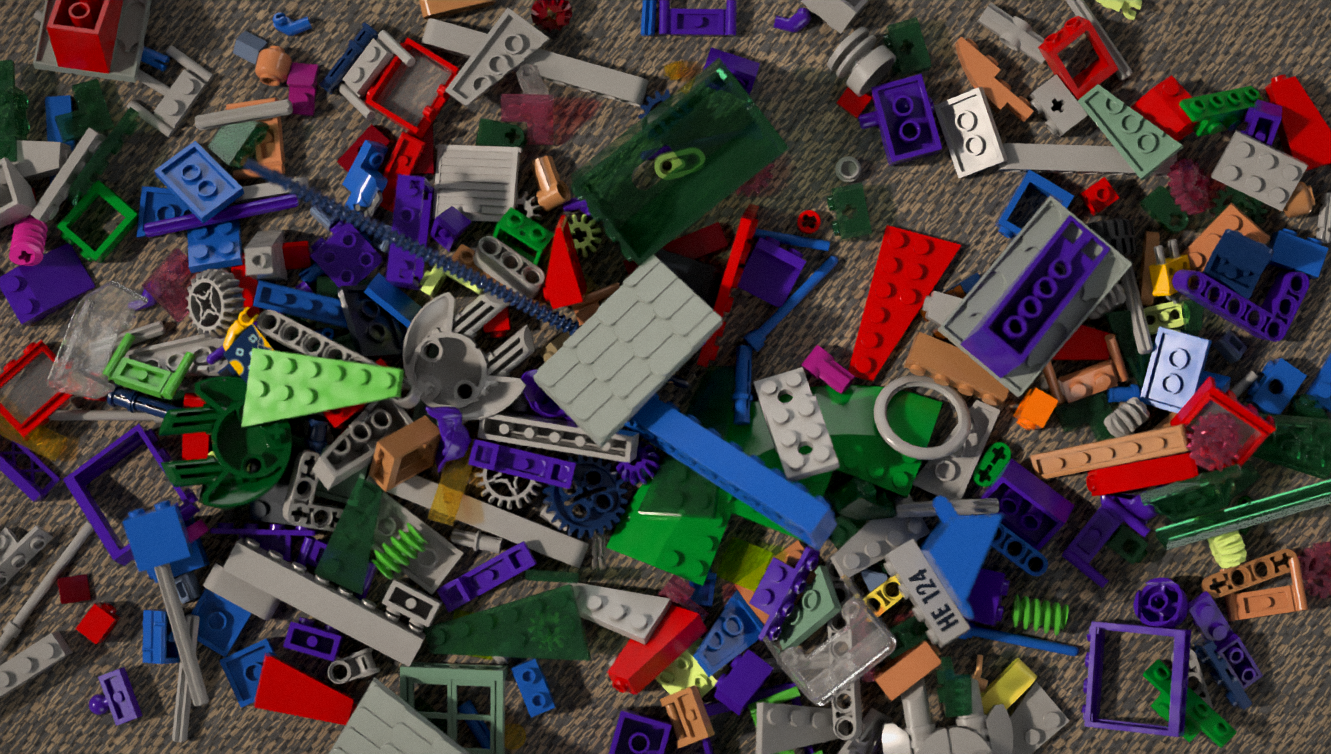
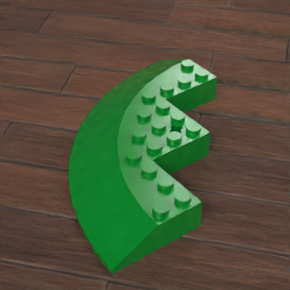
M829 385L810 387L812 395L816 396L839 462V468L790 483L798 482L808 490L807 494L814 498L817 496L823 498L832 472L836 471L906 499L908 497L922 460L899 453L887 444L880 435L874 421V405L877 396L884 387L851 385L842 395ZM901 390L888 403L886 411L887 421L892 431L900 439L911 445L927 448L943 402ZM784 394L780 396L779 401L788 403L793 397L789 394ZM759 400L752 402L750 405L749 425L734 424V411L704 427L706 430L709 427L713 428L721 434V439L725 442H735L743 449V453L750 457L753 454L765 463L764 466L771 471L775 468L785 475L779 454L775 451ZM802 446L798 452L802 455H808L813 451V448ZM669 455L659 464L660 470L653 472L655 479L649 477L647 485L642 484L625 509V513L621 515L620 521L616 525L606 548L703 586L731 514L801 542L804 541Z

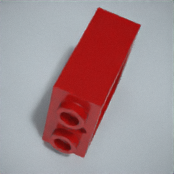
M1080 16L1069 19L1062 29L1047 36L1044 43L1038 47L1054 75H1058L1077 101L1093 87L1102 83L1118 70L1117 65L1092 23ZM1085 33L1099 58L1072 79L1057 54Z

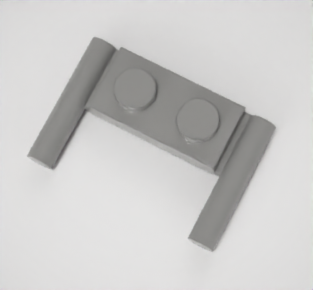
M386 30L379 32L377 40L374 38L371 40L344 76L343 80L345 83L341 84L338 88V91L367 120H372L375 117V112L361 97L364 96L388 64L393 54L395 53L408 67L413 66L416 62L415 58Z
M172 45L167 49L166 54L187 69L183 70L154 110L155 113H151L133 99L127 105L129 110L167 137H171L176 127L214 77L212 73Z

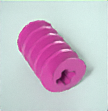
M28 215L14 223L9 259L17 265L34 266L43 259L48 227L45 222L39 221L32 215Z

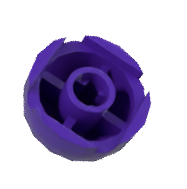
M1158 577L1146 582L1147 586L1142 591L1138 590L1133 603L1134 612L1140 621L1146 626L1160 628H1176L1181 625L1187 616L1189 607L1188 598L1182 588L1169 578Z

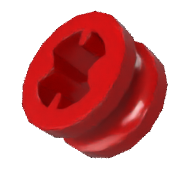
M812 210L802 212L797 219L799 230L805 234L815 233L821 224L819 215ZM806 215L808 218L814 217L816 222L813 224L816 226L812 229L809 226L804 228L802 223L805 220L802 218Z

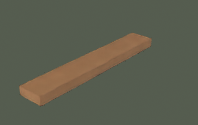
M1184 424L1032 454L1031 460L1035 476L1043 480L1189 451L1190 447Z

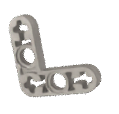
M310 449L300 451L295 459L282 514L284 519L295 526L340 533L349 532L356 523V517L353 512L344 507L313 502L319 478L312 469L320 455ZM313 459L312 464H304L305 460ZM301 472H303V473H305V474H306V473H309V474H310V477H307V476L301 474ZM301 481H307L308 488L305 493L298 494L297 485ZM299 509L306 513V517L299 514L292 516L291 513ZM319 510H324L325 517L323 521L315 523V513ZM333 516L336 518H344L345 516L347 521L340 524L333 520Z

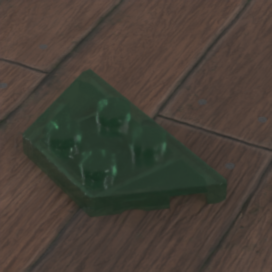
M1239 463L1140 493L1143 505L1147 506L1150 504L1154 506L1155 512L1162 516H1167L1170 521L1176 524L1227 508L1230 496L1236 489V477L1242 476V470Z

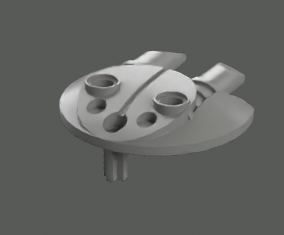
M447 292L432 299L420 309L406 332L403 345V365L408 381L419 390L420 399L423 403L430 407H455L461 411L462 420H477L503 411L520 396L526 384L521 378L508 376H510V371L535 352L532 334L528 325L526 324L494 352L490 351L487 354L472 339L477 335L476 332L510 304L509 302L504 303L503 298L497 299V295L490 296V292H483L458 312L456 311V298L450 292ZM433 343L439 348V354L436 358H431L427 354L428 346ZM464 384H468L472 388V395L468 399L463 398L460 394V388Z
M950 673L958 719H956L957 726L936 728L935 723H932L925 678H922L901 694L906 722L904 730L893 722L883 724L882 750L883 754H1012L1013 728L1004 704L993 705L990 711L984 714L978 680L965 675Z

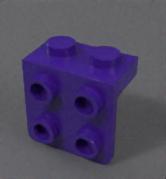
M342 220L337 222L330 229L332 234L324 240L321 237L311 246L313 250L310 253L311 258L339 288L341 286L357 285L382 262V257L360 234L352 223L348 224L347 221L345 223Z
M766 236L765 239L760 237L744 267L738 287L780 308L786 301L806 261L802 259L803 254L792 248H789L788 251L780 248V242L769 236Z

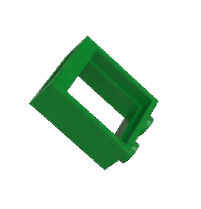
M98 180L57 227L63 232L60 236L70 245L76 243L82 249L79 253L91 263L93 260L102 263L137 224L139 213L105 183ZM100 195L121 213L125 219L101 246L94 250L70 227Z
M510 207L497 223L493 237L542 270L555 234ZM508 233L536 250V257L534 258L506 240Z

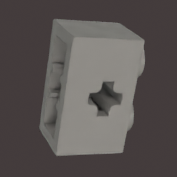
M1057 74L1028 96L1031 100V108L1036 114L1041 113L1046 119L1045 125L1053 135L1057 133L1061 137L1088 116ZM1059 103L1061 106L1059 111L1053 112L1051 107L1053 104Z

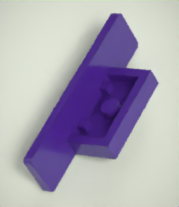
M217 523V528H210V534H239L238 540L241 537L244 539L249 537L259 542V547L267 551L270 549L277 551L283 555L284 560L292 561V535L317 536L318 530H311V528L296 526V530L285 529V524H270V529H259V524L244 523L243 528H233V523Z
M807 546L795 568L773 557L749 602L770 615L758 637L759 640L773 643L779 637L782 631L781 626L785 618L792 613L794 609L793 603L798 594L804 590L810 571L814 570L818 564L820 551Z

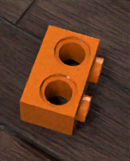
M1038 388L1028 389L1013 417L1018 419L1016 424L1029 431L1043 428L1058 400Z

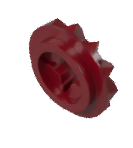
M536 0L531 9L532 21L538 26L539 30L544 29L551 33L552 29L557 28V30L561 31L562 27L569 25V21L573 17L571 4L568 0ZM547 7H549V9L552 10L553 13H556V20L552 19L551 16H548Z

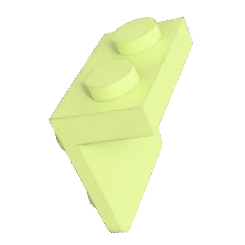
M436 264L431 272L429 270L425 272L420 281L422 285L421 291L432 298H435L447 276L478 295L483 293L482 289H477L476 284L471 286L470 281L465 283L462 277L457 279L456 274L451 276L450 271L443 272L442 267L437 269Z
M699 638L655 679L670 695L697 685L702 698L714 687L723 673L726 674L730 668L724 665L708 677L693 657L703 641L702 638Z

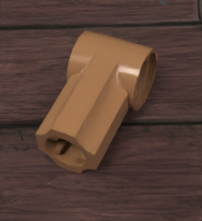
M547 155L531 161L530 166L539 189L536 197L541 208L548 212L570 201V190L566 183L560 180L552 156Z

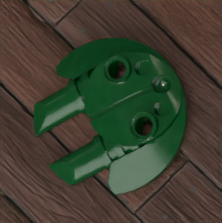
M229 376L214 377L195 383V393L205 403L203 407L169 409L159 431V436L206 432V435L212 434L214 455H208L204 459L161 462L167 478L174 487L209 484L210 487L203 494V505L231 508L257 500L277 484L289 463L292 449V434L288 418L242 427L248 384L242 378ZM251 462H259L262 465L257 473H250L247 470Z

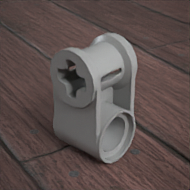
M373 648L362 649L331 663L328 668L330 680L334 683L342 684L380 672V667H376L372 655ZM337 664H342L347 668V676L345 678L335 676L334 667Z

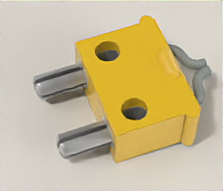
M1171 239L1168 241L1170 257L1165 259L1162 245L1155 246L1156 263L1150 265L1149 270L1153 286V296H1166L1168 300H1172L1174 304H1177L1182 294L1178 293L1176 297H1170V295L1178 292L1172 284L1173 276L1179 270L1191 269L1188 255H1180L1177 240ZM1191 278L1188 280V287L1191 283Z

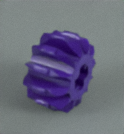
M640 440L636 459L630 463L617 461L619 465L616 466V469L625 482L630 481L632 485L637 486L639 481H641L642 484L647 485V478L655 479L653 472L660 470V465L658 464L660 456L655 452L652 445L646 446Z

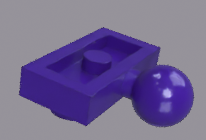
M125 667L98 677L104 695L96 694L90 699L89 709L92 713L102 715L110 708L116 726L143 716Z

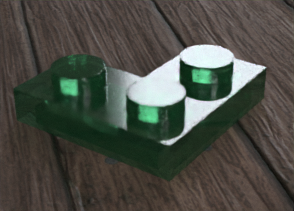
M98 79L72 85V91L79 110L55 116V122L62 142L65 143L82 138L88 128L100 133L113 130L114 125Z
M1103 391L1054 408L1063 432L1088 423L1096 441L1115 438L1104 424L1105 418L1113 411Z

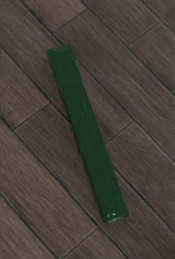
M1331 479L1155 529L1156 538L1166 550H1170L1331 504Z

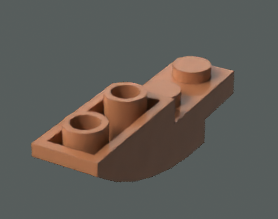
M961 36L956 42L955 47L962 68L974 89L983 87L989 106L997 114L1005 106L1024 123L1034 112L1030 108V102L1022 96H1015L1010 91L1012 89L1010 85L1004 80L999 79L998 81L994 77L1001 70L997 67L999 65L998 62L990 55L984 56L979 52V47L974 41L969 38L965 40Z

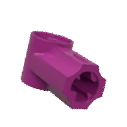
M816 345L801 366L812 376L822 379L827 385L842 395L851 386L855 376L835 362V359L827 351Z

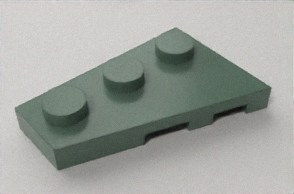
M819 565L815 570L816 577L811 584L806 583L802 591L803 596L794 605L792 613L785 618L781 626V634L778 637L783 651L791 652L842 610L826 566Z

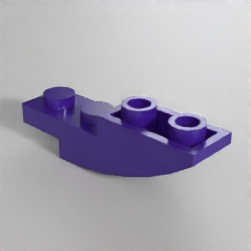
M1204 591L1188 603V613L1193 619V624L1204 639L1214 642L1217 649L1213 652L1218 653L1221 658H1224L1229 666L1227 673L1229 675L1232 674L1238 680L1243 690L1263 676L1240 638L1231 629L1211 595Z

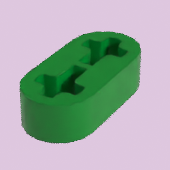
M995 442L991 444L982 455L972 474L973 482L981 487L992 485L1011 457V451L1005 443ZM1002 447L1004 449L1002 452L1005 455L1004 459L998 458L993 464L991 461L995 454L992 450ZM990 465L992 467L988 472L990 480L980 482L978 471H984Z

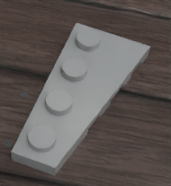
M88 128L30 215L46 223L48 220H52L58 213L61 203L70 195L75 185L111 139L96 130Z

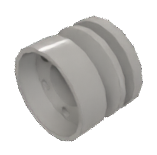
M860 27L846 37L835 49L827 63V67L831 71L837 70L836 76L838 78H843L850 74L846 85L858 97L865 95L871 90V87L876 86L896 61V56L885 45H880L872 50L877 42V38L874 35L869 36V30L866 27Z

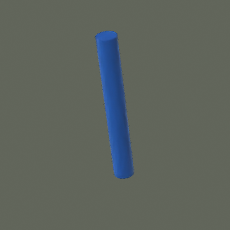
M756 229L755 235L752 238L759 240L760 237L765 239L766 236H769L782 244L828 251L830 241L761 229Z

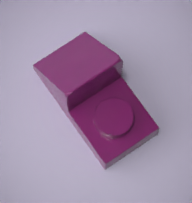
M292 63L287 79V85L289 86L288 100L293 105V112L291 114L314 116L319 65Z

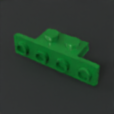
M1247 86L1183 99L1179 105L1193 122H1197L1193 130L1199 137L1236 129L1241 124V119L1248 111V108H1254L1257 99L1264 101V99L1253 86Z
M1156 660L1143 673V676L1161 692L1151 707L1169 723L1172 671L1160 660ZM1187 687L1185 732L1183 737L1190 743L1202 730L1214 743L1222 748L1236 734V730L1192 689Z

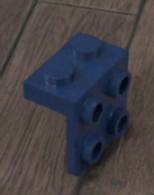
M1226 229L1212 251L1202 273L1242 297L1249 299L1274 251L1266 244L1256 242L1239 231Z

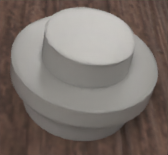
M843 157L836 164V176L843 182H853L860 176L861 165L853 157Z

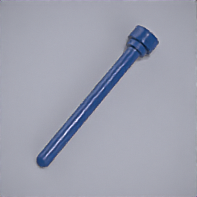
M830 256L758 330L756 328L753 331L750 330L743 337L744 341L753 350L758 352L765 345L763 343L766 340L765 337L838 264V258Z
M967 619L965 621L970 629L959 637V639L966 640L975 636L1069 656H1077L1079 654V649L1076 646L974 626V623Z

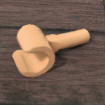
M977 655L976 670L973 679L979 682L980 693L985 692L988 680L981 678L983 655Z

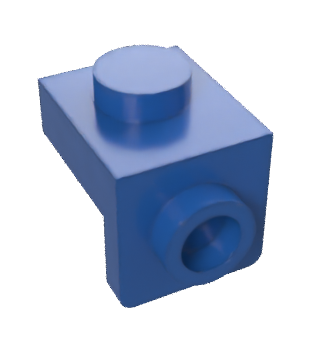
M709 569L705 579L707 581L704 582L703 586L689 581L686 604L712 607L717 576L716 573H711L712 569Z

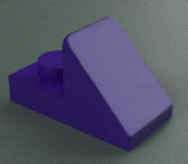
M451 206L435 218L430 236L450 252L457 244L459 236L471 224V221L455 207Z

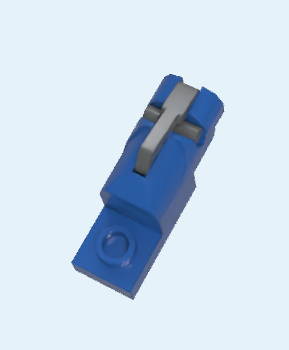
M365 140L342 185L352 192L345 206L349 205L350 210L355 208L358 214L363 212L364 217L369 215L371 220L374 212L383 201L382 193L388 182L387 178L377 170L389 148L383 143Z

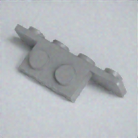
M35 526L20 541L7 527L0 532V589L53 538L49 532L39 526Z

